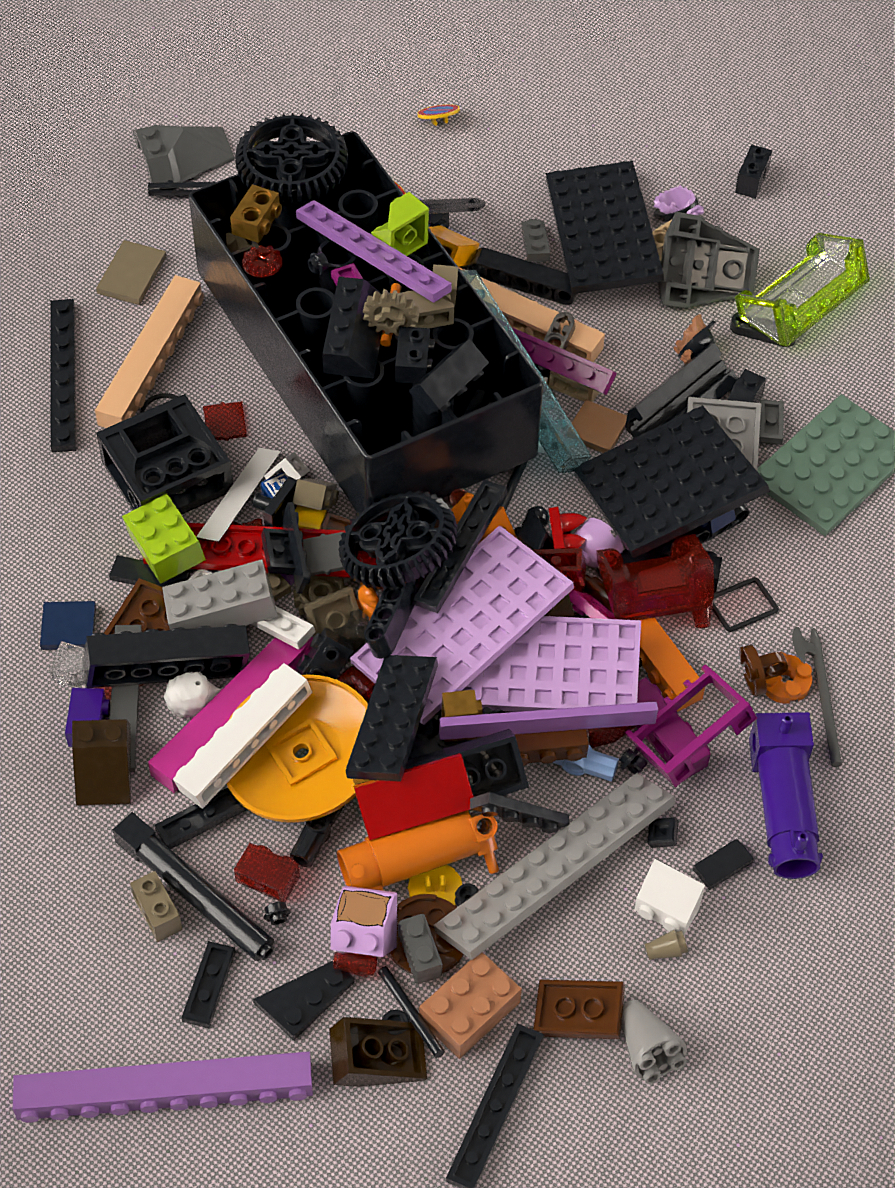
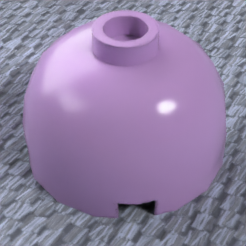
M589 518L574 532V534L585 538L583 545L575 550L574 553L581 564L597 568L612 562L623 551L622 541L618 535L614 538L610 533L612 528L608 524L596 518Z

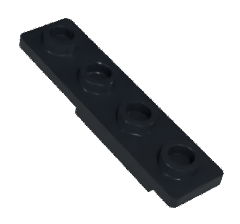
M288 502L282 516L284 530L263 528L261 538L268 573L293 575L297 594H302L305 586L310 583L311 572L306 566L307 553L306 550H303V533L299 531L298 527L299 514L295 512L294 503Z

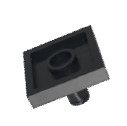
M288 477L273 499L259 492L255 495L252 504L254 508L263 511L265 527H283L282 516L287 503L293 502L297 484L296 479Z

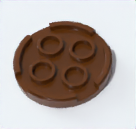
M434 894L414 895L400 902L397 905L396 948L388 953L393 962L404 971L413 974L398 937V923L400 920L425 914L442 962V974L454 968L461 961L464 954L435 932L434 924L458 906Z

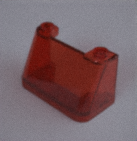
M695 534L677 538L671 546V556L626 564H623L621 553L614 548L596 550L599 571L612 613L616 619L643 620L697 611L707 608L713 602V561Z

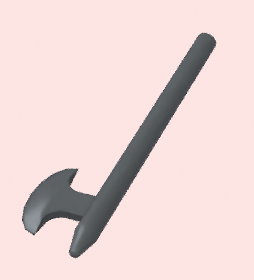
M795 627L792 633V641L797 656L804 664L805 654L813 656L832 767H840L842 760L821 640L815 628L811 629L809 642L802 636L800 628Z

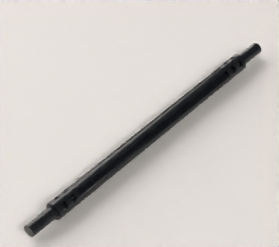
M478 198L419 199L429 208V214L473 212L484 208L486 205L484 200H479Z

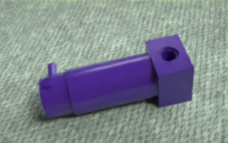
M756 713L757 719L752 725L749 747L752 772H759L767 844L771 848V853L768 855V863L773 867L774 874L778 877L785 879L805 878L819 871L823 854L818 853L819 833L809 759L814 747L810 713Z

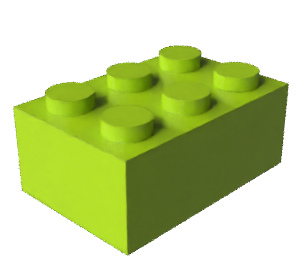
M167 493L122 516L129 536L160 584L206 560L199 540Z

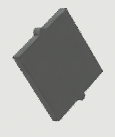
M343 532L329 535L321 534L318 537L303 539V550H306L307 553L306 566L307 569H310L311 576L329 575L331 572L345 570L340 561L341 558L338 550Z

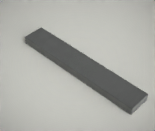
M115 625V634L122 631L142 632V626ZM138 684L113 686L111 692L110 720L127 719L131 724V772H135L140 686Z

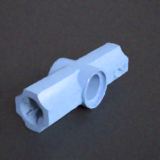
M589 745L587 758H582L578 761H569L568 759L557 760L553 763L561 765L564 771L572 775L581 776L586 773L612 782L619 758L594 751Z

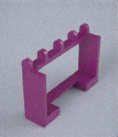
M706 664L701 667L704 674L695 682L691 683L688 679L683 682L686 689L673 700L669 697L663 699L666 706L658 712L655 724H644L634 733L630 729L624 732L635 747L640 750L639 752L675 788L696 771L690 759L728 726L734 734L738 735L757 719L751 705ZM713 683L714 687L728 698L734 706L670 761L664 764L642 742L643 739L706 685Z

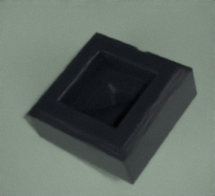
M676 817L656 819L649 824L648 845L650 848L677 846L679 821Z

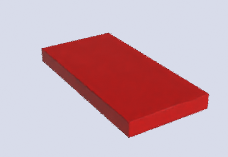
M460 753L404 771L401 782L371 780L353 786L369 840L470 810V798H473Z

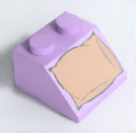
M344 886L331 921V950L379 957L386 956L396 948L397 892Z

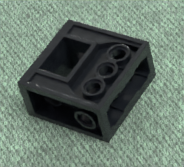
M186 394L96 432L102 464L132 511L167 493L182 515L226 495L233 485L230 459ZM204 479L208 481L205 485H196Z

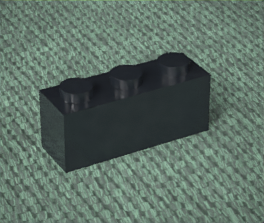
M468 339L456 346L419 380L409 392L427 415L435 411L441 413L451 405L449 400L453 396L457 398L468 389L466 384L469 381L474 382L484 374L482 369L489 362L474 343Z

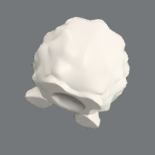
M187 672L169 681L164 699L172 714H176L179 718L185 716L195 717L221 689L209 682L202 673Z

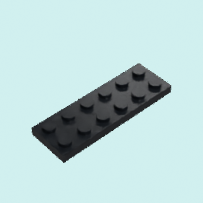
M390 655L384 658L345 770L348 779L401 782L438 667L437 657Z

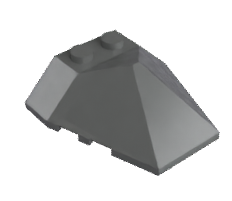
M154 125L132 131L138 149L141 148L146 161L150 183L168 182V180L185 182L191 178L195 180L200 177L199 174L208 169L213 171L234 160V155L223 127ZM161 188L160 190H175L178 188Z
M675 212L664 237L661 258L664 281L658 282L662 305L689 308L752 296L754 294L760 249L737 236L725 232L722 228L714 226L698 215Z

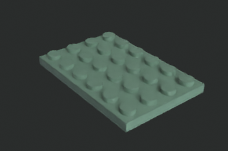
M841 394L757 468V472L769 486L770 492L766 494L826 537L895 473V431Z

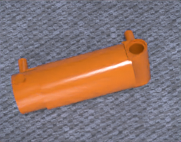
M466 810L373 840H369L366 837L363 842L337 850V859L346 886L383 890V887L473 855H483L489 873L494 874L499 872L494 851L498 849L494 837L498 825L494 817H486L482 813H469ZM479 820H481L482 826L481 829L478 831L477 823Z

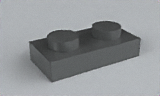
M760 399L759 443L782 445L784 401Z

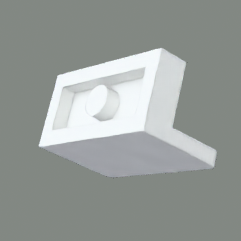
M294 452L284 458L266 473L264 477L267 480L282 469L288 477L297 480L305 476L310 470Z

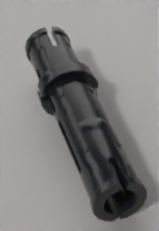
M168 180V182L162 183L148 182V197L169 196V198H173V196H189L194 190H184V188H202L215 183V181L173 182V180ZM161 188H180V190H160V189H161Z

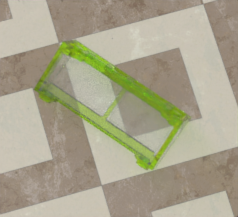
M824 233L816 234L806 245L807 257L761 293L753 296L749 290H744L735 296L739 318L779 345L789 346L870 281L863 239Z

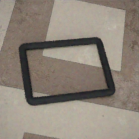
M757 577L742 581L706 598L707 603L728 632H733L779 611V607ZM755 582L773 609L730 627L712 599Z

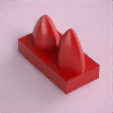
M558 506L548 508L559 563L568 562V553L580 548L585 542V538L576 534L565 533L579 527L586 521L587 517L577 513L561 514Z

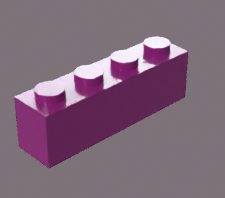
M646 677L638 681L637 703L657 702L658 712L663 709L666 704L663 701L664 698L658 686L652 684ZM676 711L645 738L667 763L696 739L697 736L694 734L691 725L686 721L684 722ZM708 745L690 759L696 771L688 778L708 767L711 755Z

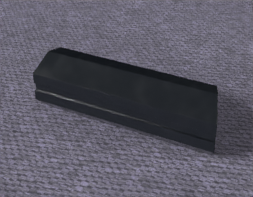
M715 342L709 344L628 411L625 428L632 435L633 439L687 413L688 397L719 400L733 388L738 377L733 370L725 366L724 360H721L720 356L722 353Z

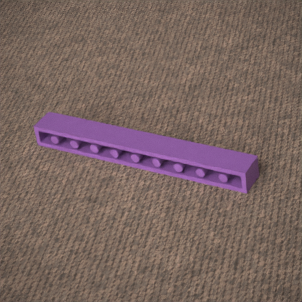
M310 1052L13 1075V1111L17 1120L26 1123L36 1122L39 1118L65 1120L69 1116L75 1115L92 1118L98 1116L99 1113L125 1115L129 1111L141 1110L144 1113H153L160 1108L185 1110L188 1106L197 1105L203 1108H213L221 1103L239 1106L246 1104L248 1101L259 1100L262 1103H272L282 1098L300 1101L306 1099L307 1096H313Z

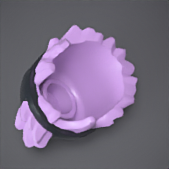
M681 185L670 188L669 191L665 190L664 193H659V196H656L654 199V207L657 208L654 211V216L663 217L666 222L673 219L675 212L692 215L704 213V208L699 205L694 193L686 187L683 188Z

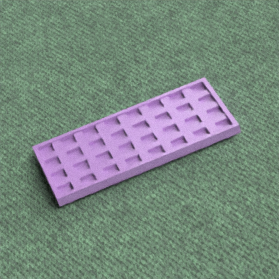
M500 525L477 545L438 613L414 605L395 650L391 654L437 657L438 667L420 723L423 725L441 710L442 693L462 691L574 589V584L570 579ZM366 643L350 657V660L357 669L376 683L384 658H375Z
M543 616L462 691L475 690L476 700L481 699L482 709L488 707L493 711L501 709L503 711L522 712L637 703L641 620Z

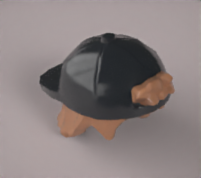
M701 314L693 318L692 324L683 332L684 337L682 340H677L676 346L673 347L681 361L684 363L689 362L704 348L714 342L711 330L715 326L716 321L713 320L706 326Z

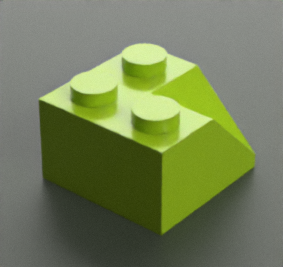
M408 192L390 203L388 222L377 227L371 232V235L408 256L428 243L429 208L412 193Z

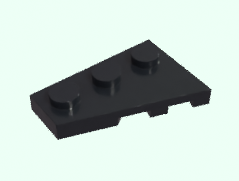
M333 960L254 998L253 1003L294 1041L355 983V980L351 974Z

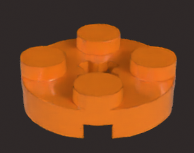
M782 652L789 665L788 670L782 675L789 676L792 681L787 680L786 683L781 681V675L766 679L767 691L765 695L773 701L783 704L797 699L800 701L810 691L813 680L811 674L812 667L807 663L804 664L798 657Z

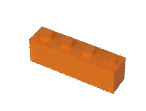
M648 609L627 619L641 620L639 666H643L648 673L650 682L658 686L663 698L669 697L673 700L686 689L683 682L688 679L693 683L699 676ZM705 687L680 707L677 712L702 700Z

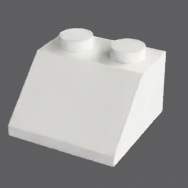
M655 859L636 898L634 910L641 917L662 924L669 932L675 930V932L682 930L683 935H685L699 911L705 885Z

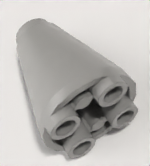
M630 1000L623 1004L621 1025L634 1073L640 1079H644L646 1084H654L661 1076L668 1074L672 1070L677 1071L683 1068L687 1063L685 1058L687 1046L680 1036L638 1000Z

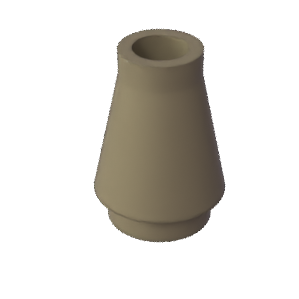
M672 930L644 944L649 960L682 957V954L688 952L682 930L677 932Z

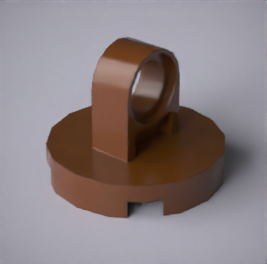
M752 644L740 647L739 649L740 663L744 664L746 671L743 674L750 693L755 695V697L766 694V679L780 676L788 670L789 665L782 652H772L759 656Z

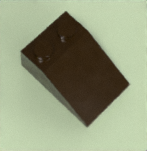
M127 719L72 721V754L76 806L131 804L130 722Z
M343 1017L329 1028L333 1085L364 1087L427 1080L424 1040L411 1022ZM405 1030L399 1035H392L387 1032Z

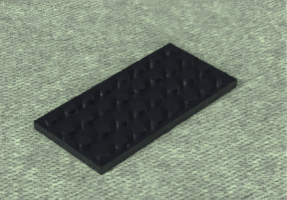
M633 161L545 173L572 294L664 281L662 265Z

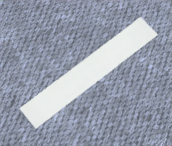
M258 448L197 535L198 538L214 541L221 539L281 451Z

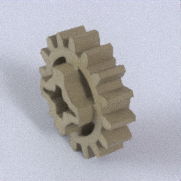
M384 289L383 294L375 291L373 297L368 296L367 302L364 304V320L369 321V327L376 326V332L384 330L385 334L394 333L396 336H399L400 326L415 327L418 323L419 306L414 305V299L407 300V294L397 295V290H394L393 293H388Z

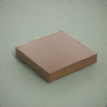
M585 400L566 431L565 438L604 453L613 449L625 429L627 415Z

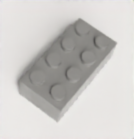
M263 560L162 587L170 630L178 627L185 629H197L201 626L223 627L228 624L242 626L277 617L271 583Z

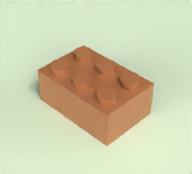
M482 952L465 964L419 1006V1014L432 1033L460 1059L520 1003L522 988Z

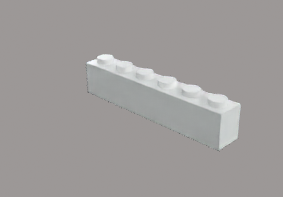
M285 663L274 670L268 680L252 693L250 699L233 713L232 718L224 726L216 730L213 738L205 746L197 750L191 761L178 770L173 780L179 791L203 809L311 695L312 690L307 679Z

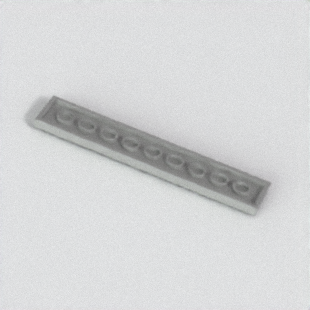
M636 773L569 823L568 826H565L434 924L435 932L473 960L676 804L675 796Z

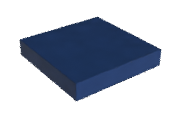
M95 601L43 602L41 650L84 649L86 636L94 634Z

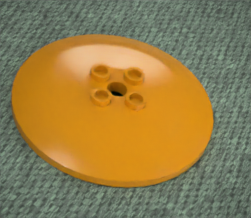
M301 675L307 679L312 690L311 695L226 784L235 799L246 809L258 816L273 821L287 823L305 822L337 811L356 796L353 780L347 778L345 770L368 703L356 690L339 680L321 675ZM250 695L249 697H247V698L237 707V709L240 708V707H242V706L250 699L251 695ZM303 748L309 750L305 757H295L298 750Z

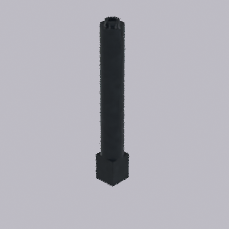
M133 811L112 829L115 842L137 862L141 860L152 871H156L162 880L254 961L265 960L272 954L274 939L158 839L156 832Z

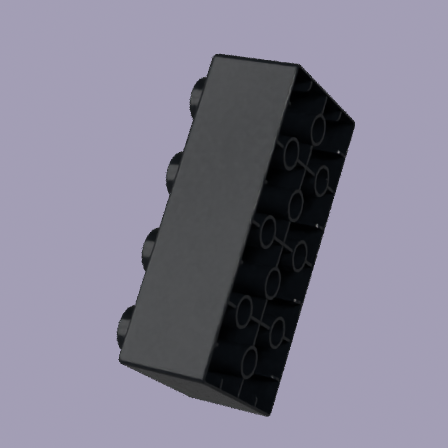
M349 131L341 134L348 148V167L344 178L341 179L340 185H336L334 190H329L327 195L321 194L319 199L313 197L311 201H317L371 234L377 227L388 222L390 203L404 194L359 134L355 131ZM236 174L194 190L189 194L195 255L199 275L357 513H362L364 507H370L373 502H379L381 498H388L390 494L393 496L398 495L400 491L406 494L409 490L413 493L420 490L422 494L429 492L430 495L436 494L438 498L443 499L537 456L543 379L429 227L428 243L407 257L432 272L433 265L458 267L454 324L430 328V339H435L434 354H429V358L433 359V368L456 346L468 339L474 343L489 363L482 369L484 374L474 382L469 381L466 384L468 389L457 398L453 396L449 400L451 405L441 413L435 411L427 415L409 392L415 384L395 382L398 336L392 333L390 346L385 347L381 345L374 379L323 373V349L337 287L331 277V270L354 263L362 278L382 294L384 289L390 293L393 283L401 285L400 293L413 291L412 289L298 220L296 210L310 203L307 200H302L301 204L298 201H293L292 204L289 201H284L281 204L280 216L274 219L268 234L264 235L259 243L248 240L250 246L231 253L227 248L226 233H232L230 217L248 192L247 185H243L239 175ZM263 174L264 176L277 180V175ZM306 175L305 179L314 177L316 175ZM322 252L328 260L329 270L323 272L322 276H318L316 273L313 274L308 267L307 261L310 259L311 253L317 254ZM476 390L485 391L489 405L463 415Z

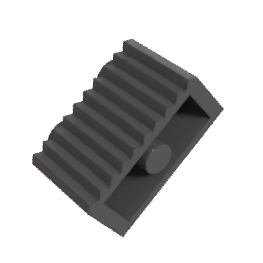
M425 914L400 920L398 923V937L404 948L411 973H413L414 983L421 984L440 978L443 972L442 962Z

